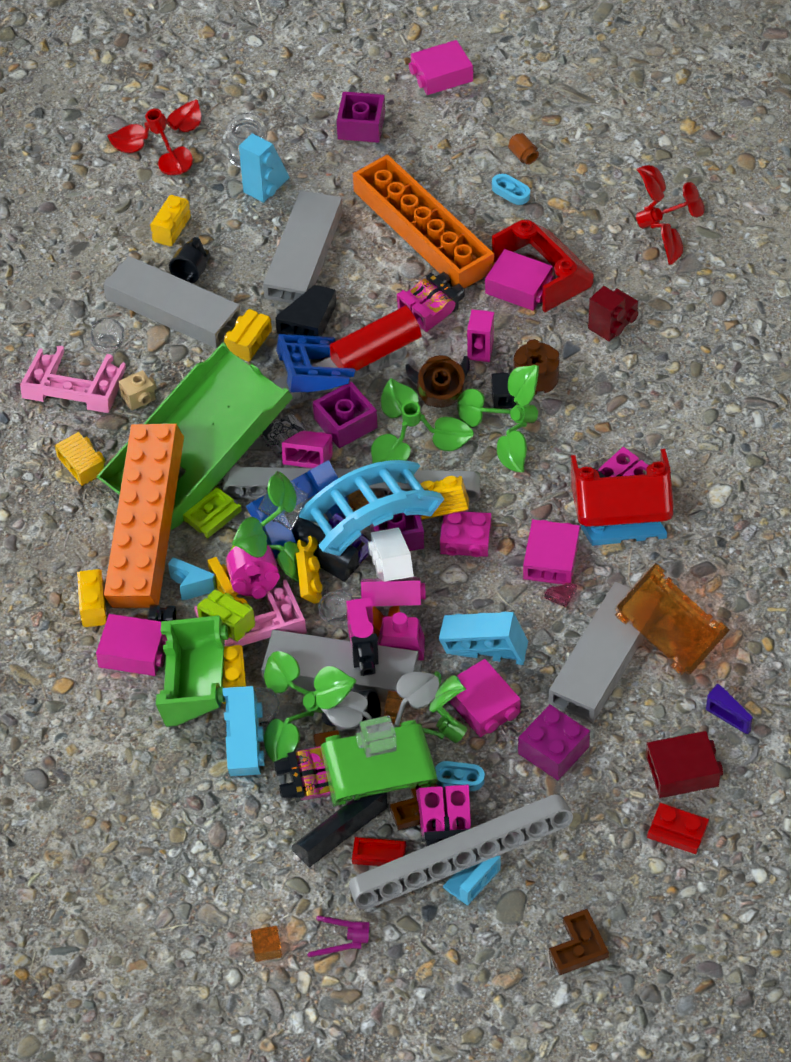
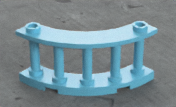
M390 460L366 465L336 479L309 500L298 516L318 523L326 535L319 544L323 552L340 556L352 542L362 535L360 531L371 524L377 526L393 519V516L399 513H405L406 516L425 515L431 517L443 502L444 497L439 492L424 490L414 477V474L420 467L419 463ZM385 482L393 494L378 499L369 485ZM397 482L408 483L412 490H402ZM360 489L369 504L357 511H353L344 497ZM334 504H337L346 518L336 527L332 528L324 514Z

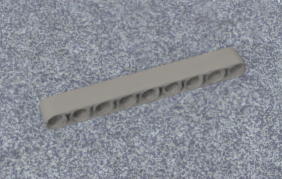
M557 794L548 796L359 874L350 880L349 890L359 909L373 908L561 830L570 825L573 820V814L563 796Z

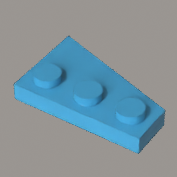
M661 522L604 526L581 525L582 531L592 546L616 544L628 539L645 541L648 537L667 538V531Z

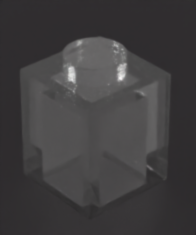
M390 715L359 722L360 733H356V740L359 749H364L366 758L397 751L396 733Z

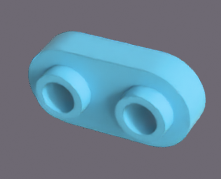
M498 174L492 178V191L516 205L526 204L530 200V188L524 183L507 174Z
M443 761L435 766L438 778L436 784L443 788L445 786L469 785V791H477L484 785L485 773L478 765Z

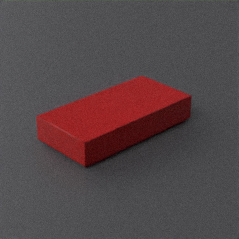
M355 837L352 864L381 866L405 856L406 841Z

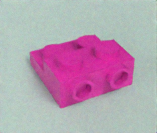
M462 511L443 515L440 554L488 557L491 513Z

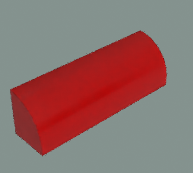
M405 305L330 344L331 360L338 368L355 369L356 372L421 338V330L414 314Z

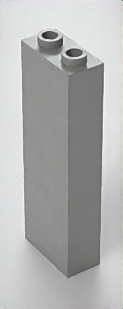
M300 190L263 283L265 299L291 304L312 286L316 285L343 213L342 197Z
M130 256L118 265L115 272L106 278L103 284L107 300L216 349L224 341L226 333L234 329L236 320L241 315L239 304Z
M614 582L550 687L548 704L594 723L656 619L659 610V600L650 594L634 590L628 585Z
M272 630L261 669L263 684H265L264 672L269 656L273 652L282 651L292 655L298 662L300 674L292 682L305 690L316 691L314 680L318 672L324 667L333 666L356 679V683L351 691L374 689L378 694L380 702L401 705L404 698L397 694V682L403 675L409 672H421L422 662L418 661V651L378 645L379 664L375 665L376 673L361 676L360 668H354L350 641Z

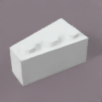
M393 528L371 532L372 541L368 542V549L375 565L376 576L384 582L414 577L411 554L400 529Z

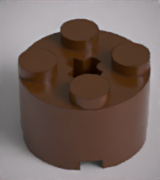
M536 339L529 340L527 344L521 346L515 352L513 370L518 367L538 365V381L535 394L544 391V393L550 392L559 381V352L552 346L541 343Z
M439 355L429 358L421 367L417 382L418 393L424 403L428 406L444 408L457 402L464 386L465 375L463 368L458 362L456 363L448 356Z

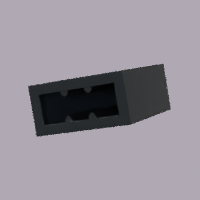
M317 285L312 286L276 316L277 334L323 336L336 307V290Z

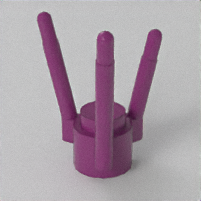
M317 916L316 920L348 927L347 940H352V943L308 952L307 956L314 957L348 949H361L362 943H368L369 922H352Z

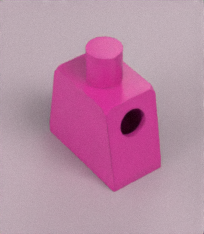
M300 431L282 442L283 465L315 468L327 460L330 461L333 456L332 435L325 432Z
M402 612L395 613L393 617H383L378 645L418 651V660L424 661L425 637L419 619L407 617Z

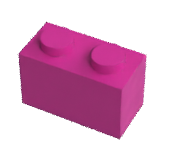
M472 309L467 328V356L469 360L490 362L494 345V312Z

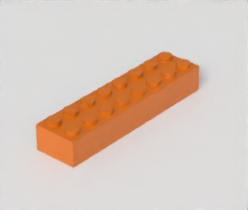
M388 154L353 173L354 192L440 274L445 272L450 277L452 286L459 284L465 289L488 275L494 266V253Z
M131 424L104 590V597L112 608H149L151 604L159 605L184 436L177 424Z

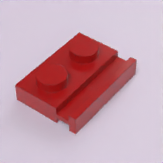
M660 803L650 830H648L647 838L697 854L709 825V819Z

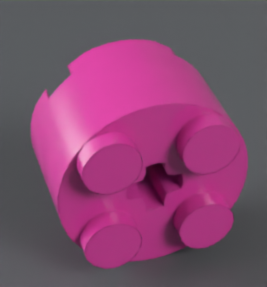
M267 545L265 555L259 558L249 555L237 546L227 555V570L232 589L243 596H253L255 599H261L277 584L280 575L274 554L269 545Z

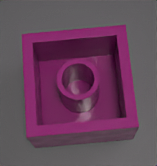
M343 91L336 120L337 139L379 143L385 118V95Z
M352 382L312 402L314 420L325 433L332 435V441L339 449L378 428L377 410Z
M405 513L395 514L393 519L377 526L370 525L371 532L399 528L409 551L424 549V530L420 515L406 516Z
M549 704L518 737V754L558 781L589 748L590 730Z

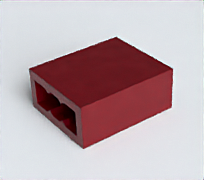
M706 731L647 742L646 759L659 799L719 787L720 776H723V768L721 762L716 761L715 744L713 740H709Z

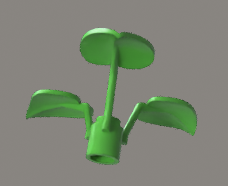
M538 365L518 367L510 373L508 391L510 395L515 397L514 402L518 404L511 410L484 408V395L477 389L463 391L457 401L459 418L469 427H476L481 423L482 412L510 414L511 419L519 423L506 431L507 436H501L497 442V455L500 462L506 468L515 472H524L527 452L526 439L521 432L516 430L526 427L527 423H534L538 418L537 408L534 405H529L536 391Z
M390 378L382 392L381 408L383 413L389 418H398L402 415L401 435L399 439L392 434H384L377 437L371 447L372 464L390 460L407 461L411 448L408 444L402 442L405 437L407 426L414 427L420 421L424 423L431 433H434L433 443L442 451H455L461 448L473 437L474 432L466 423L453 417L438 418L435 422V429L432 428L425 419V415L420 413L417 393L410 387Z
M278 471L271 476L267 487L271 502L278 506L277 511L261 523L255 517L246 518L239 526L232 545L243 549L249 555L256 558L264 556L267 550V536L262 527L282 513L283 509L290 513L296 506V492L292 483L283 473ZM288 541L284 546L269 545L271 549L280 551L277 560L284 573L294 581L299 582L296 553L299 552L297 544Z
M282 651L271 653L264 672L267 688L274 693H283L290 686L305 694L303 705L307 711L285 719V722L280 719H274L269 723L264 734V745L270 759L275 762L286 758L287 753L296 751L300 742V733L297 726L290 723L291 721L306 716H313L314 712L322 714L321 708L332 709L336 707L352 690L356 679L347 675L339 668L327 666L322 668L315 677L314 687L316 691H308L292 682L300 674L299 664L296 659Z
M435 671L433 674L438 677L440 686L441 673ZM450 676L439 687L435 695L436 698L430 703L429 711L432 713L437 711L442 716L436 725L439 728V732L423 728L426 734L437 736L440 739H443L445 736L454 743H458L464 737L467 727L452 717L443 705L466 690L457 676Z

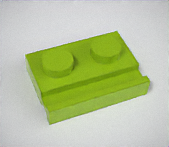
M217 487L184 513L183 518L185 522L198 532L205 534V537L208 539L238 515L242 509L239 503L236 504L234 499Z

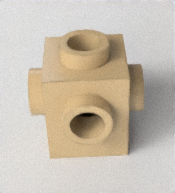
M143 370L119 381L121 397L131 411L156 400L154 391L157 389L156 383L152 377L148 378Z

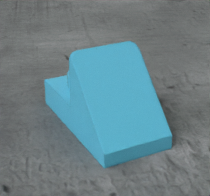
M174 557L168 563L170 578L181 584V600L209 594L217 589L214 573Z

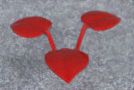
M195 99L179 107L167 119L161 110L151 109L145 115L147 120L144 123L145 128L139 124H131L107 135L109 141L117 150L124 153H134L144 147L143 139L148 138L149 129L155 134H161L169 153L163 154L159 158L158 167L164 174L180 175L191 168L193 156L190 150L183 146L177 147L172 151L164 130L166 124L172 130L179 129L181 132H189L197 128L202 120L198 100Z
M645 165L636 170L642 176L645 187L653 202L649 206L644 207L643 211L636 214V221L642 229L650 226L652 229L656 227L661 228L668 265H671L681 257L683 243L680 234L675 228L671 229L670 224L660 223L663 219V214L688 205L691 216L698 218L704 213V203L696 185L692 182H687L683 185L682 189L686 202L662 211L659 208H655L654 206L664 198L663 192L666 189V184L658 168L652 165Z

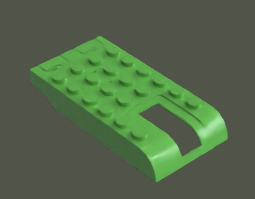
M223 342L206 361L198 363L144 423L177 424L184 436L180 467L186 470V472L177 482L170 530L184 522L183 514L211 492L293 398L288 389L285 387L284 389L280 388L266 378L259 368L252 363L248 365ZM128 442L96 476L119 495Z

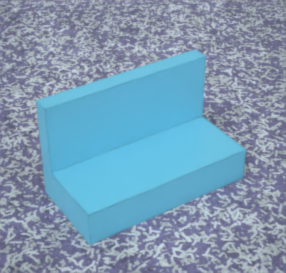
M498 855L455 873L443 885V889L468 906L500 871L501 857Z

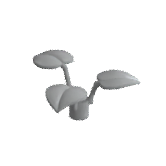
M409 672L403 675L398 680L396 686L397 694L404 699L401 702L395 724L384 723L378 728L369 713L365 712L368 706L367 699L363 695L352 691L336 707L332 709L321 708V710L326 714L330 722L342 729L357 727L361 724L363 717L367 719L373 732L399 727L407 702L415 709L424 708L432 703L439 689V680L434 674L424 672Z

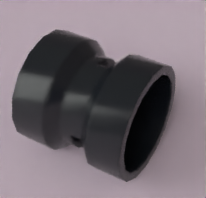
M151 604L148 620L160 622L176 620V606L161 608L159 605Z

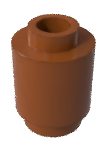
M515 134L511 137L508 148L522 163L529 165L536 161L539 156L537 147L525 134Z

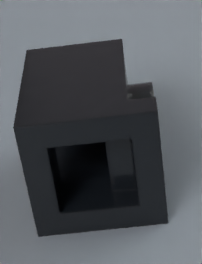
M510 372L491 374L493 408L509 409L516 406L514 402L515 397L510 395L508 391Z

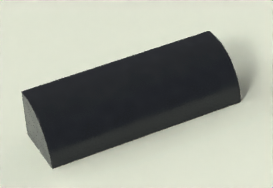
M285 511L283 513L296 543L298 540L306 542L307 546L309 542L308 536L310 535L317 539L318 545L313 555L317 557L321 569L345 582L359 567L358 549L349 545L340 556L323 552L319 544L326 535L319 526L309 520L300 518L293 511L290 513Z
M387 792L361 797L360 800L354 801L352 799L294 843L292 851L308 867H311L388 808Z

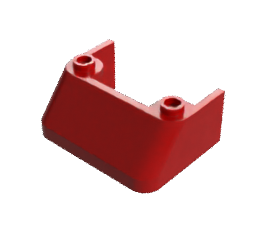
M520 220L492 235L494 263L498 260L504 249L515 252L531 244L554 267L558 278L543 286L542 310L544 312L553 309L593 285V272L550 230L530 220Z
M661 449L660 461L650 464L646 468V474L602 478L599 477L598 471L592 467L578 468L576 455H571V489L577 519L581 525L604 526L660 522L670 520L673 517L671 470L666 449Z

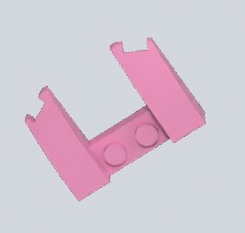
M57 346V352L53 355H43L42 348L38 350L20 384L22 398L44 402L46 396L86 402L87 410L104 413L110 412L119 390V381L122 380L126 364L124 362L118 368L111 364L113 356L106 354L94 380L89 381L56 375L64 353V346Z
M283 580V588L274 587L266 594L272 612L255 616V626L248 633H245L238 642L228 637V640H225V646H244L270 638L272 630L307 634L305 619L287 580ZM195 606V614L196 617L199 618L197 606Z

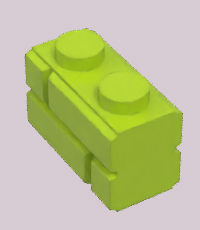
M215 589L208 595L207 599L204 598L197 606L199 618L220 615L223 625L228 627L229 638L237 642L255 626L252 607L247 603L241 604L236 601L229 593L223 594Z

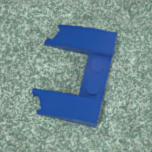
M278 334L276 351L279 360L284 361L288 373L287 385L290 392L322 391L349 384V377L355 376V369L312 367L310 363L312 359L331 357L330 344L335 342L334 337Z
M329 460L290 481L296 492V505L318 494L323 488L338 479ZM267 493L246 505V508L251 517H255L261 523L277 511L278 506L271 502ZM334 504L325 513L329 521L336 513L346 517L337 504ZM284 509L282 513L262 527L267 536V545L284 546L288 541L296 543L283 514L285 512ZM272 549L274 557L277 559L280 551Z

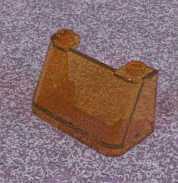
M654 563L646 569L616 605L615 610L617 613L615 616L625 625L629 622L673 663L670 666L680 675L683 673L691 675L730 629L722 622L718 623L714 619L710 621L713 616L704 612L671 582V578L667 577L664 579L665 575L663 573L665 571L657 563Z

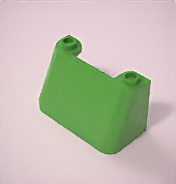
M220 615L162 621L161 634H165L168 641H166V645H163V650L166 654L164 690H161L160 694H156V706L165 726L172 727L179 726L221 707L222 702H225V697L223 696L224 687H222L225 640H228L229 633L228 627L223 625Z
M416 720L402 722L401 727L341 738L340 735L325 738V743L321 744L333 807L345 805L346 801L353 799L352 796H354L355 801L370 795L405 788L415 789L417 784L421 788L434 787L438 780L422 724H416Z

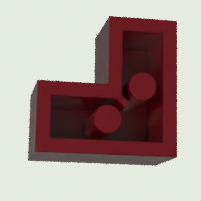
M603 286L589 299L588 329L610 342L615 336H619L629 323H633L637 319L639 314L638 300L618 288L612 291Z

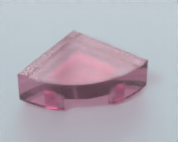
M565 583V585L552 586L544 593V598L567 607L577 590V585Z

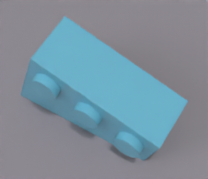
M252 133L239 145L243 192L264 203L290 177L272 143Z
M514 612L444 615L439 641L447 654L477 658L479 654L493 656V661L500 662L501 658L516 660L518 665H524L528 639Z
M253 686L223 688V696L226 701L224 720H226L227 768L230 777L261 775L260 766H265L264 751H260L259 742H264L263 726L259 727V718H263L262 702L258 703Z

